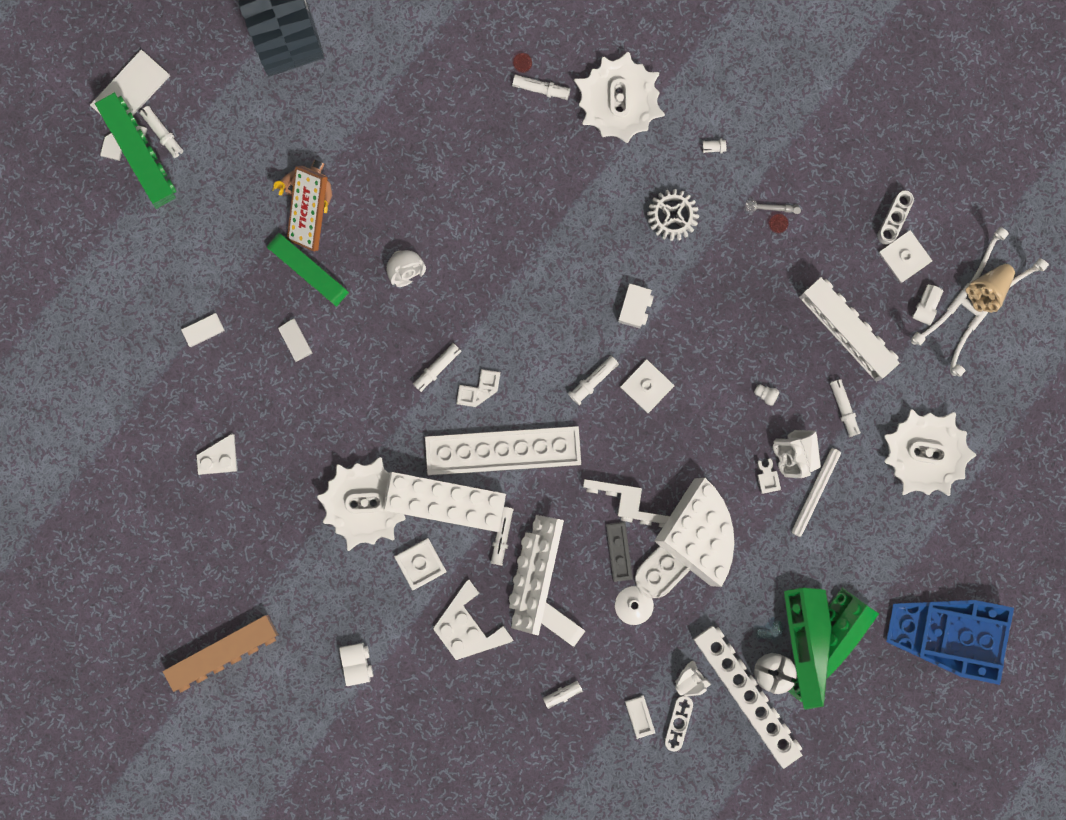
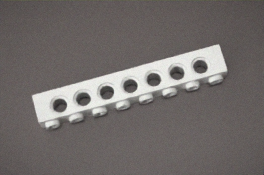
M710 626L693 638V640L783 769L803 756L800 752L802 747L796 739L792 741L789 736L791 733L785 723L781 725L778 720L779 714L774 707L770 709L766 703L769 700L764 692L761 691L759 693L755 686L758 684L752 675L747 676L744 671L747 669L741 659L736 660L733 655L736 653L730 643L725 644L722 639L725 636L719 627L715 629L714 626ZM714 642H719L721 646L720 651L717 653L711 651V645ZM725 658H730L732 661V665L728 669L722 667V661ZM737 674H741L743 677V681L739 685L733 683V677ZM748 690L754 693V697L750 701L744 699V694ZM764 707V715L757 717L755 714L756 708ZM769 723H775L776 729L772 733H768L766 730ZM780 739H786L787 746L784 749L778 748L777 744Z

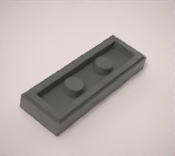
M625 522L606 524L613 582L632 580Z

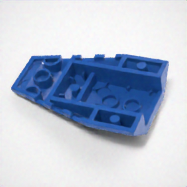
M977 600L893 604L886 642L960 677L1000 685L1014 608Z

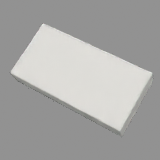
M216 313L182 329L189 347L225 331Z
M644 696L625 701L636 738L654 734L655 730Z

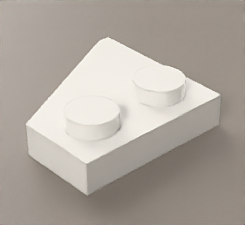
M234 434L229 435L197 455L198 475L237 471Z

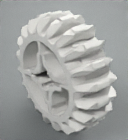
M674 189L672 195H670L669 190H666V197L659 193V199L653 198V202L656 205H649V208L654 211L647 213L648 216L653 217L648 220V223H655L651 229H659L656 232L657 236L663 232L662 239L664 240L667 235H670V241H673L674 235H676L677 240H681V233L686 238L688 237L687 231L691 233L694 231L690 225L697 226L698 224L693 220L699 218L698 214H693L698 211V207H691L695 204V200L688 202L691 197L689 194L685 198L682 197L684 191L676 195L677 190ZM667 201L680 202L675 207H670L669 205L664 204ZM684 206L689 214L688 222L684 221V218L681 216V210ZM659 208L666 215V219L662 224L658 219ZM678 209L677 219L669 220L670 211L673 213V211ZM671 223L682 226V228L676 230L668 229L667 227Z

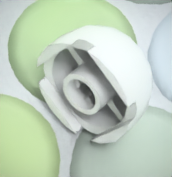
M408 250L395 252L387 263L388 278L391 284H396L397 287H403L412 283L413 281L409 279L418 274L421 277L426 270V266L420 256Z

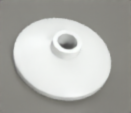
M637 586L627 587L618 594L615 601V610L623 622L638 625L648 620L651 616L653 600L643 595ZM633 602L638 603L637 609L631 608Z

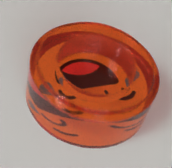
M525 53L516 55L513 61L514 68L520 73L528 72L532 67L531 57Z
M782 214L772 216L769 221L771 231L778 234L783 233L788 228V219Z

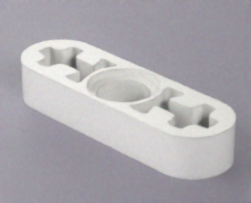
M680 696L675 702L665 738V746L670 751H678L683 745L693 708V702L689 697ZM686 699L689 708L685 707L684 714H687V717L680 714L675 715L676 711L681 712L679 702H683ZM676 718L684 720V726L681 729H676L673 725ZM671 730L678 733L682 732V736L677 734L676 740L679 742V745H675L674 748L668 743L669 739L672 740L674 737V733H670Z

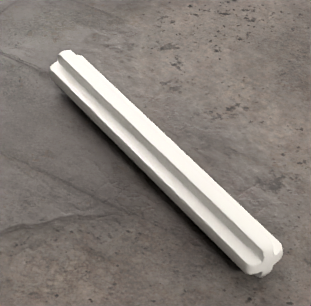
M834 448L830 450L792 529L794 535L802 536L840 457L841 452Z

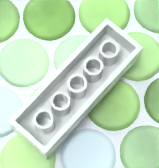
M821 277L799 298L876 382L883 379L900 364L897 360L898 356L892 350H887L884 346L885 342L871 332L872 328L865 321L862 322L858 318V312L852 307L849 308L845 304V298L840 293L836 294L832 289V284L827 279L823 280Z
M390 472L383 511L499 532L506 494Z

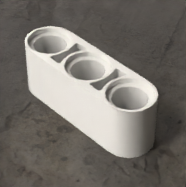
M902 191L894 198L878 232V240L882 244H890L897 238L914 201V197L909 191ZM905 197L908 201L907 205H902L899 198ZM897 214L900 218L899 222H894L891 215ZM889 231L892 235L891 239H886L883 232Z
M545 603L541 623L569 644L575 646L585 630Z

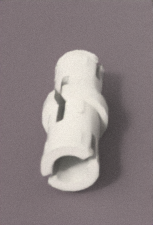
M578 681L564 688H558V691L543 697V700L549 709L562 701L564 703L567 702L568 698L583 691Z

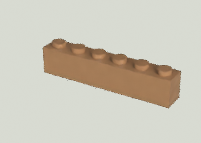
M265 615L162 672L173 692L179 690L181 693L191 688L190 683L196 681L198 684L207 679L208 673L213 671L216 674L225 669L223 665L229 662L233 665L242 660L241 655L245 653L251 655L259 650L258 646L263 643L268 646L275 642V637L279 634L269 616Z

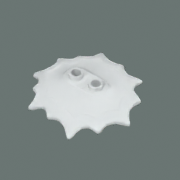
M626 52L621 58L614 61L602 57L600 67L592 69L587 78L574 79L581 92L579 106L586 113L582 124L597 127L602 137H618L625 143H628L636 133L648 131L649 122L652 119L665 115L658 106L657 98L660 92L654 85L659 72H648L643 64H635L629 52ZM621 88L623 93L617 94L616 89ZM622 107L623 112L616 111V108Z
M910 409L907 420L898 423L896 432L885 435L889 447V455L885 463L894 467V475L902 481L903 495L913 491H921L926 495H930L933 491L939 490L950 496L951 484L956 480L965 479L966 465L976 456V453L967 446V432L956 427L955 412L942 417H937L932 413L919 416L913 409ZM915 448H918L920 450L919 455H915ZM934 452L939 453L938 459L933 458Z
M381 457L368 465L356 463L350 469L337 464L335 477L328 481V490L317 496V499L323 504L326 511L323 523L333 525L335 533L344 536L348 551L360 543L375 544L381 537L393 541L395 539V525L406 519L404 514L383 511L390 473L384 469ZM372 499L377 501V505L375 507H372L370 505V501ZM351 501L358 503L356 508L351 507Z

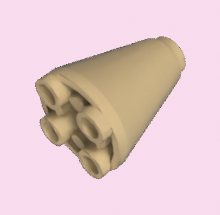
M1009 264L998 266L972 281L966 288V293L976 311L992 313L999 310L1014 279L1015 270Z

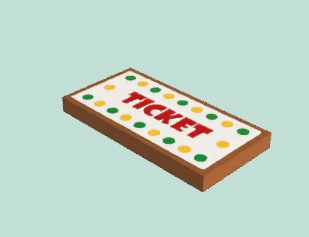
M296 166L287 240L311 251H318L327 176L302 166Z

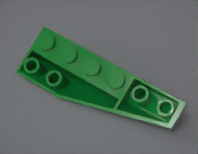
M843 587L828 606L832 630L827 678L832 675L853 651L879 615L878 612ZM798 677L793 678L791 682L795 684L788 692L802 702Z
M812 588L784 591L803 707L804 710L824 707L832 630L826 590Z

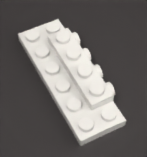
M536 515L532 533L526 532L525 537L522 539L521 544L523 547L521 556L517 560V574L513 578L514 588L509 596V608L515 609L511 626L513 629L539 635L564 520Z

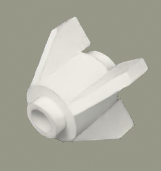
M694 661L686 665L679 678L675 681L677 692L686 697L701 695L711 685L710 681L704 678L697 670L698 668Z

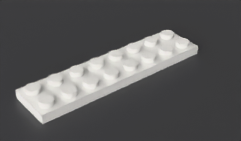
M579 426L425 437L428 475L581 465Z

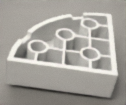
M696 478L685 492L654 542L710 586L722 587L733 559L734 533L731 517L724 500L716 488L706 478Z

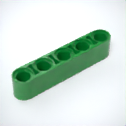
M279 232L266 246L280 260L305 279L307 283L318 290L327 300L332 302L334 306L337 307L348 295L349 292Z

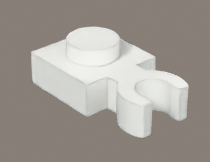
M767 459V467H763L761 461L757 463L758 468L763 473L757 475L761 494L781 490L777 471L771 472L773 466L771 459Z

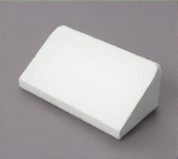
M295 319L278 328L295 362L312 354Z

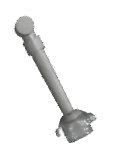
M750 197L745 202V211H748L749 215H753L757 209L794 212L795 214L801 212L800 206L797 204L793 206L757 204L753 197Z

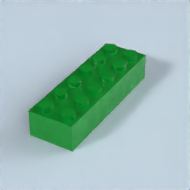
M114 92L94 103L153 206L158 209L176 198L174 193L177 191L170 179L165 180L164 177L167 174L160 163L156 164L155 160L158 158L151 146L146 147L145 144L148 141L141 129L136 130L135 127L139 125L131 112L127 114L126 111L129 108L122 96L117 97Z

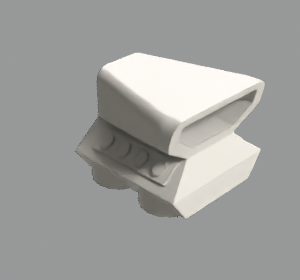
M794 430L788 435V439H775L773 450L776 456L779 457V469L785 477L804 478L811 476L812 471L821 467L816 431Z

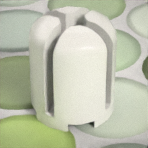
M770 653L758 659L754 667V676L761 688L774 694H782L794 686L795 683L791 682L792 677L797 678V671L790 659L780 654ZM768 670H777L779 674L773 678V675L769 674Z

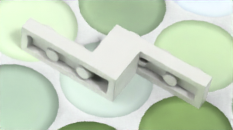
M584 480L583 488H587L586 492L598 494V490L606 491L605 495L617 497V493L621 494L617 515L621 517V521L632 522L633 519L640 520V524L651 525L652 522L659 523V527H664L670 517L639 512L642 488Z

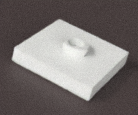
M908 231L879 252L900 283L932 262L911 231Z
M646 360L620 388L642 409L649 413L674 385Z
M429 538L394 556L412 591L447 572Z

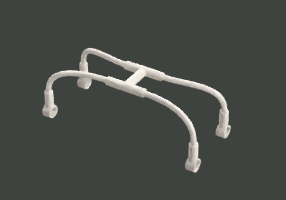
M999 227L994 233L970 283H967L948 307L947 312L922 334L916 332L911 338L912 344L921 345L925 341V337L953 314L960 304L976 315L968 325L969 328L961 338L953 355L950 372L953 376L961 377L966 371L962 366L956 364L959 353L972 330L976 329L988 313L985 311L978 312L974 309L973 303L966 299L968 295L966 288L981 275L996 241L999 239L1004 240L1009 234L1002 227ZM1039 258L1032 268L1015 277L1011 286L1034 271H1044L1049 264Z

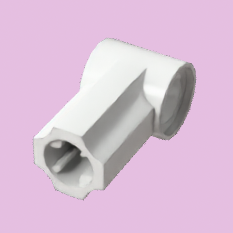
M928 284L912 318L931 325L935 318L936 307L943 290Z

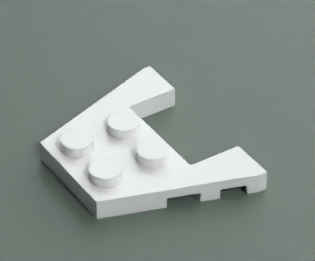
M470 580L466 581L433 628L456 660L513 641L504 626L487 638L465 609L464 604L479 594Z

